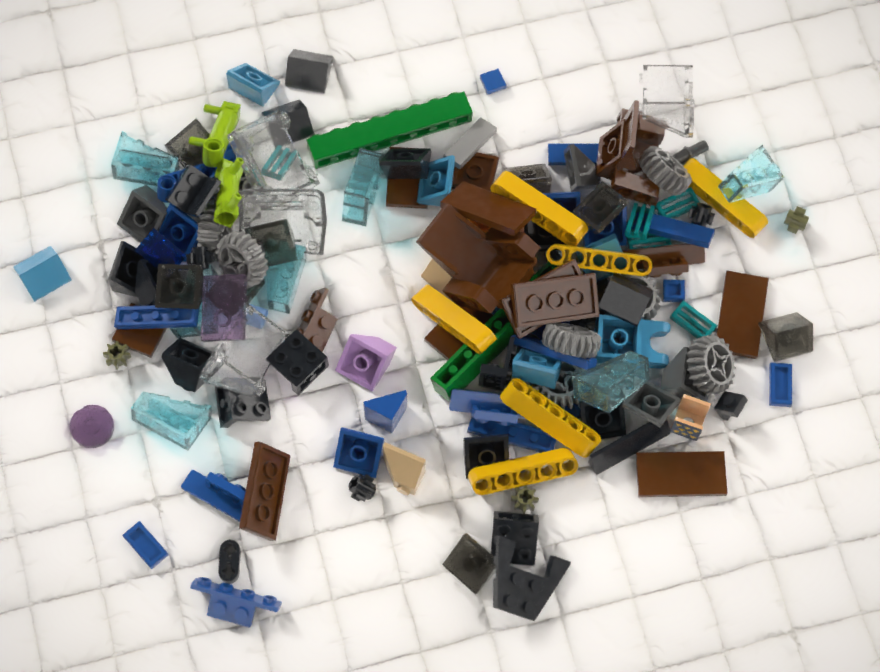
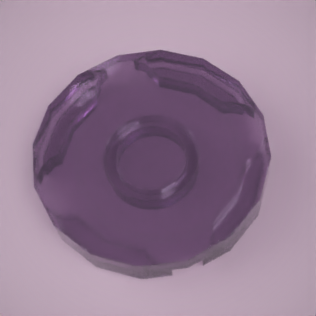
M86 405L73 414L70 420V432L73 439L80 446L98 448L105 445L111 439L115 423L112 415L106 408L99 405Z

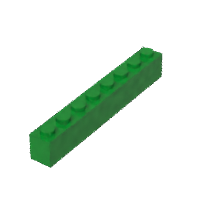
M465 91L460 93L453 92L447 97L433 98L427 103L414 104L407 109L394 110L381 117L374 116L364 122H354L348 127L335 128L325 134L312 135L306 139L307 149L316 170L472 122L473 112Z
M547 262L529 281L535 280L557 266ZM503 308L499 309L484 324L494 333L496 340L482 354L476 353L464 344L430 378L434 390L448 402H450L452 389L464 390L480 374L481 365L491 363L509 345L510 337L515 333Z

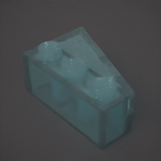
M630 350L573 376L574 398L610 413L650 379L648 357Z
M143 391L131 407V417L134 422L189 451L212 418V405L193 404L188 400H184V402L170 399L169 396Z

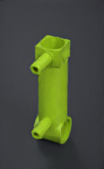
M223 101L221 107L204 105L203 111L218 115L208 139L191 136L189 144L203 147V163L206 166L217 167L220 160L224 158V153L240 120L241 104Z
M237 157L234 162L222 158L215 172V178L219 179L221 183L216 197L214 222L229 228L232 227L238 217V204L242 199V196L239 194V181L243 173L242 165L244 160L240 157Z

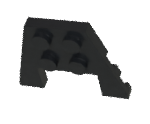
M495 535L496 555H494V564L496 565V578H493V608L535 621L568 570L571 562L550 555L544 577L510 566L516 542Z

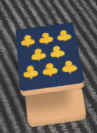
M684 394L670 432L697 441L703 430L702 425L711 403ZM684 418H691V419L694 421V423L689 422V421H686V420H683V419H684Z

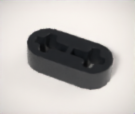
M235 540L224 541L219 551V577L222 582L228 584L236 582L240 575L241 549ZM229 546H233V549L236 550V552H232V559H228V554L224 551ZM228 564H231V569L235 572V574H231L230 578L223 574V572L227 571Z

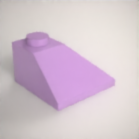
M351 334L335 371L373 391L389 367L397 347L379 337Z

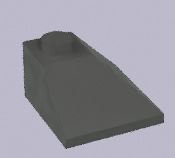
M569 144L563 152L571 192L597 187L601 177L596 176L595 164L574 144Z
M144 185L131 191L117 225L150 248L166 217L165 204L158 199L157 192L149 186Z
M683 347L663 369L660 388L680 399L685 394L707 402L708 394L698 391L697 386H693V379H689L690 372L687 371L689 367L685 361L689 359L686 353L690 349L689 347Z
M642 379L622 403V407L661 427L680 404L681 399Z

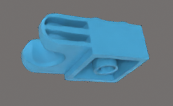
M600 315L595 320L594 332L598 333L601 337V346L597 356L593 358H596L597 364L663 369L669 364V357L667 354L658 353L650 346V339L666 336L670 332L671 325L668 322L642 320L641 318L636 327L614 316ZM614 338H617V339H618V342H621V343L619 344V343L615 342V341H614Z

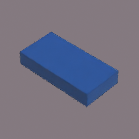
M770 362L769 406H792V364Z
M140 520L122 535L151 570L169 556L168 552Z

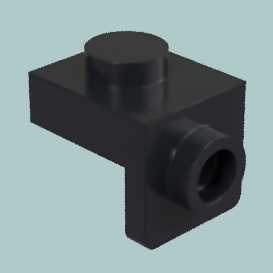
M724 391L714 410L725 421H728L731 416L738 418L748 399L745 395Z

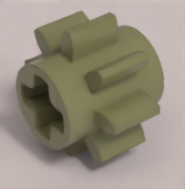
M798 206L795 211L789 209L784 224L788 225L787 231L794 234L798 230L804 231L809 220V216L805 215L806 209Z
M118 341L112 345L107 344L108 350L103 352L104 358H108L106 360L107 366L113 364L116 370H118L119 366H127L126 361L131 358V354L127 352V344L121 346Z
M527 485L521 490L515 488L517 496H511V501L516 502L514 510L519 508L523 514L529 509L534 511L535 506L533 503L539 502V498L534 497L536 489L531 491ZM523 496L527 497V503L523 502Z

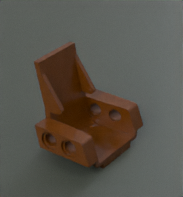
M634 100L629 110L621 109L616 119L617 125L599 138L596 176L611 180L609 193L656 207L659 200L660 187L647 177L640 167L638 160L642 153L650 146H657L659 148L665 136L666 123L638 113L640 101Z
M447 203L416 241L452 277L442 291L456 305L490 314L496 307L502 309L499 299L511 293V284L528 282L535 273L533 267L537 263L535 255L541 248L524 232L519 231L515 236L490 228L485 233Z

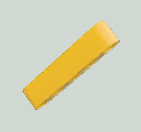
M690 158L683 165L691 176L692 182L689 187H692L694 193L745 235L755 238L768 224V219L762 212L699 161Z
M503 171L490 187L493 193L536 208V216L531 221L567 245L577 246L588 232V225L583 220L509 171Z
M562 244L550 246L546 253L548 262L554 265L564 264L572 259L574 252L579 251L584 256V260L577 263L579 268L636 276H646L652 270V262L645 255ZM559 249L562 252V258L559 260L552 259L550 256L551 250ZM597 254L605 257V263L601 266L593 262V257ZM618 257L626 259L627 265L624 268L620 269L615 266L614 262ZM640 260L647 261L649 264L648 269L639 271L636 268L637 262Z
M426 284L411 298L412 303L418 310L478 354H482L496 340V336L487 326L429 284Z
M513 378L500 394V398L505 405L581 457L587 458L601 442V437L596 431L521 379Z
M559 448L473 468L468 474V480L476 494L486 495L570 476L577 471L579 464L570 449Z

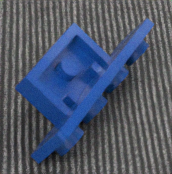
M452 389L449 410L471 413L477 422L489 423L490 420L498 421L500 425L509 426L511 423L517 424L518 418L526 419L505 405L500 398V394Z
M191 470L181 484V489L240 522L246 489L239 484L233 485L228 482V479L220 473L214 474L209 472L206 477L195 470Z
M206 577L195 578L190 585V589L211 594L206 616L249 628L252 626L256 607L278 612L282 606V601L277 600L274 596L257 595L250 589L239 590L233 588L231 584L214 583Z

